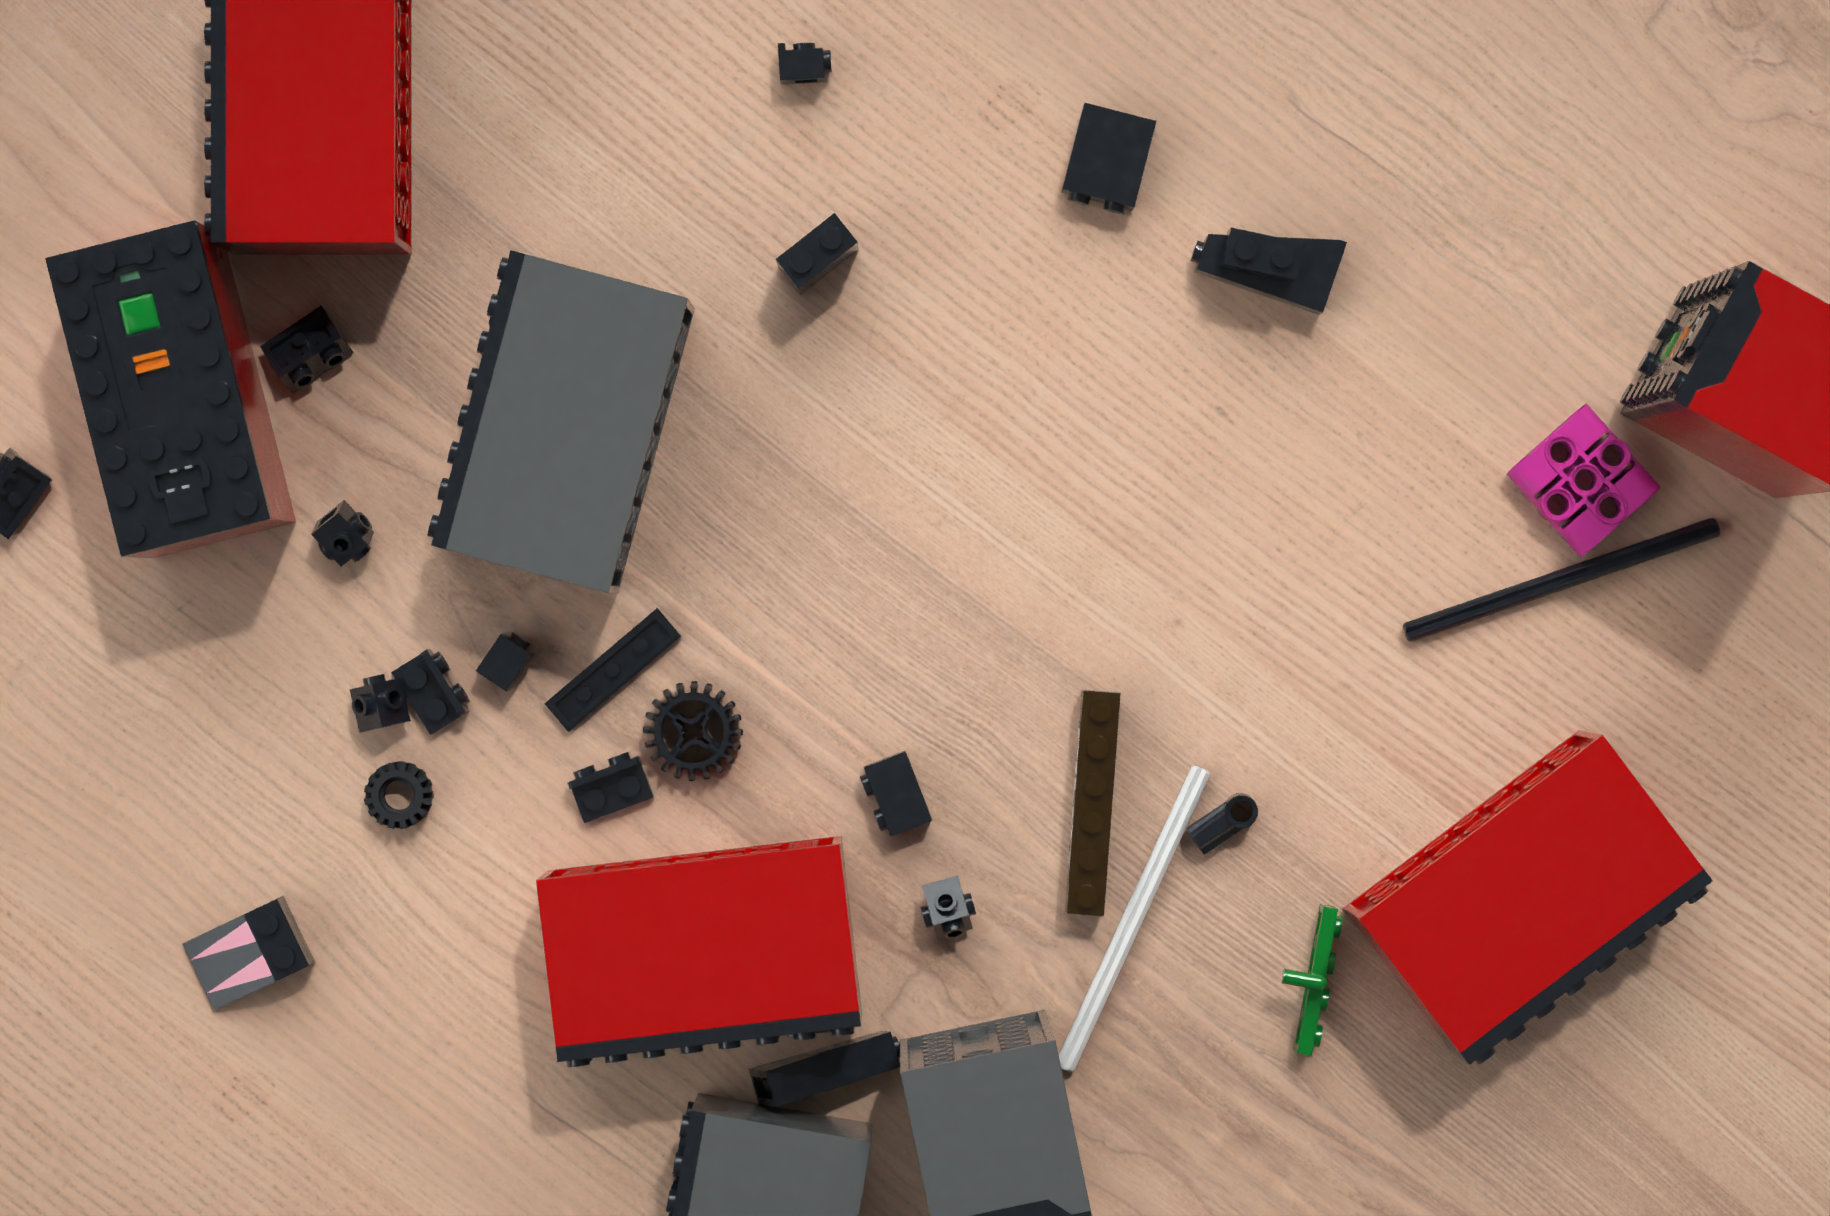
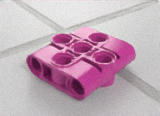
M1587 403L1575 411L1507 472L1508 477L1537 508L1539 515L1554 527L1579 557H1582L1594 548L1660 488V485L1631 454L1628 445L1615 436ZM1604 433L1607 435L1587 453L1584 452ZM1556 442L1562 443L1567 449V458L1562 463L1554 461L1550 455L1551 447ZM1608 445L1614 446L1619 452V461L1614 466L1606 464L1603 460V450ZM1629 463L1632 464V466H1630L1626 471H1624V472H1623L1618 478H1616L1612 483L1610 482V481H1611L1617 474H1619ZM1580 470L1587 471L1592 477L1591 486L1586 491L1580 490L1575 484V476ZM1554 478L1557 479L1547 489H1545L1537 498L1534 496ZM1553 494L1559 495L1564 501V509L1559 515H1553L1547 508V501ZM1606 497L1611 498L1616 504V513L1611 518H1605L1599 509L1601 501ZM1580 507L1583 508L1574 517H1572L1563 527L1560 526L1561 523H1563L1567 518H1569L1573 513H1575Z

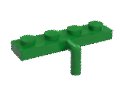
M1320 904L1308 973L1284 969L1282 974V984L1305 988L1294 1050L1301 1054L1312 1055L1313 1047L1319 1048L1322 1039L1323 1026L1317 1024L1320 1010L1326 1011L1329 989H1325L1327 986L1326 975L1333 974L1336 961V953L1331 952L1333 937H1340L1343 917L1337 916L1338 909L1335 906Z

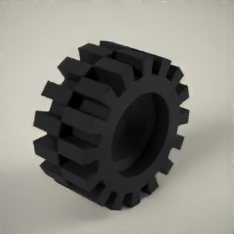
M404 761L388 763L376 769L377 771L371 774L368 779L369 782L364 789V792H366L364 802L369 808L368 813L370 816H374L377 819L376 822L380 825L384 824L388 826L387 828L392 829L407 828L421 821L431 809V801L434 798V791L431 789L432 782L426 777V772L416 767L415 764ZM397 780L409 784L413 791L411 804L407 808L400 810L389 806L385 799L387 786Z

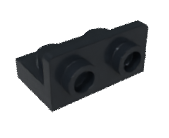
M322 305L260 346L278 378L292 393L308 387L316 378L331 368L338 367L346 358L353 354V350L343 339Z
M11 448L5 454L0 453V534L7 539H10L52 481L49 475L20 457Z
M426 649L420 655L391 673L395 679L401 678L406 697L429 734L432 735L468 713L469 710L465 704L469 703L470 699L459 683L453 685L446 673L451 669L443 655L439 651L434 654L431 649Z
M629 752L607 759L610 766L596 771L594 765L573 772L575 779L567 783L569 789H572L584 823L654 797L639 755L630 758Z

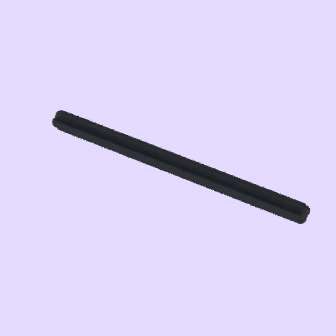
M1709 518L1408 621L1403 624V630L1407 640L1413 642L1719 537L1720 528L1715 518Z

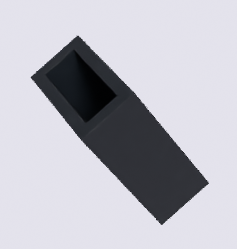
M1084 103L1061 193L1068 194V201L1081 205H1089L1090 200L1104 203L1103 209L1112 213L1124 215L1126 209L1133 211L1156 121Z
M834 213L775 260L780 270L798 293L802 295L858 251V242Z

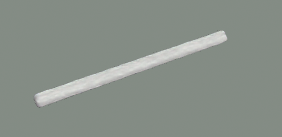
M1193 765L1186 777L1059 1053L1061 1068L1073 1072L1078 1064L1210 777V773L1201 767Z

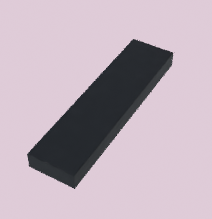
M656 608L544 704L569 732L678 640L681 634L664 614Z

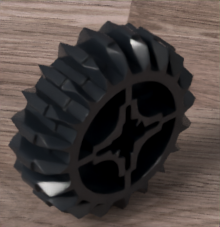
M697 681L691 682V692L689 693L685 692L683 683L676 684L679 694L676 697L673 696L669 689H665L663 694L668 702L664 704L658 699H654L652 702L660 710L659 714L647 712L645 715L647 719L655 721V726L643 727V733H654L655 739L645 742V747L651 748L657 745L659 749L658 752L651 756L652 761H657L664 756L667 761L662 765L661 770L666 772L673 764L677 766L674 778L679 779L682 776L683 769L689 770V781H695L696 770L701 769L703 778L705 780L709 779L710 772L708 767L711 765L717 773L723 772V766L718 760L723 758L728 763L734 761V757L726 751L728 747L733 750H740L741 744L731 741L732 735L742 736L744 732L740 728L732 729V723L742 720L740 714L729 717L727 712L736 706L735 702L730 701L723 706L720 703L726 694L723 690L719 691L715 698L709 696L713 687L709 683L704 687L703 693H698L699 685ZM687 700H698L707 703L704 709L693 718L686 717L673 709L678 703ZM715 711L720 715L724 726V737L721 745L707 731V723ZM705 715L706 717L701 723L703 729L699 731H703L702 737L709 743L702 738L694 737L688 740L682 747L681 744L686 739L684 733L687 731H683L684 725L678 719L692 725ZM665 718L672 721L680 733L679 740L671 751L663 737ZM694 744L700 745L714 754L712 757L698 762L680 759L687 748Z

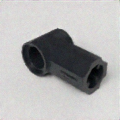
M1236 793L1231 795L1224 803L1186 827V829L1205 855L1243 828L1251 826L1257 819L1258 807L1250 795ZM1246 801L1251 805L1252 811L1247 819L1237 820L1231 816L1230 809L1235 802Z

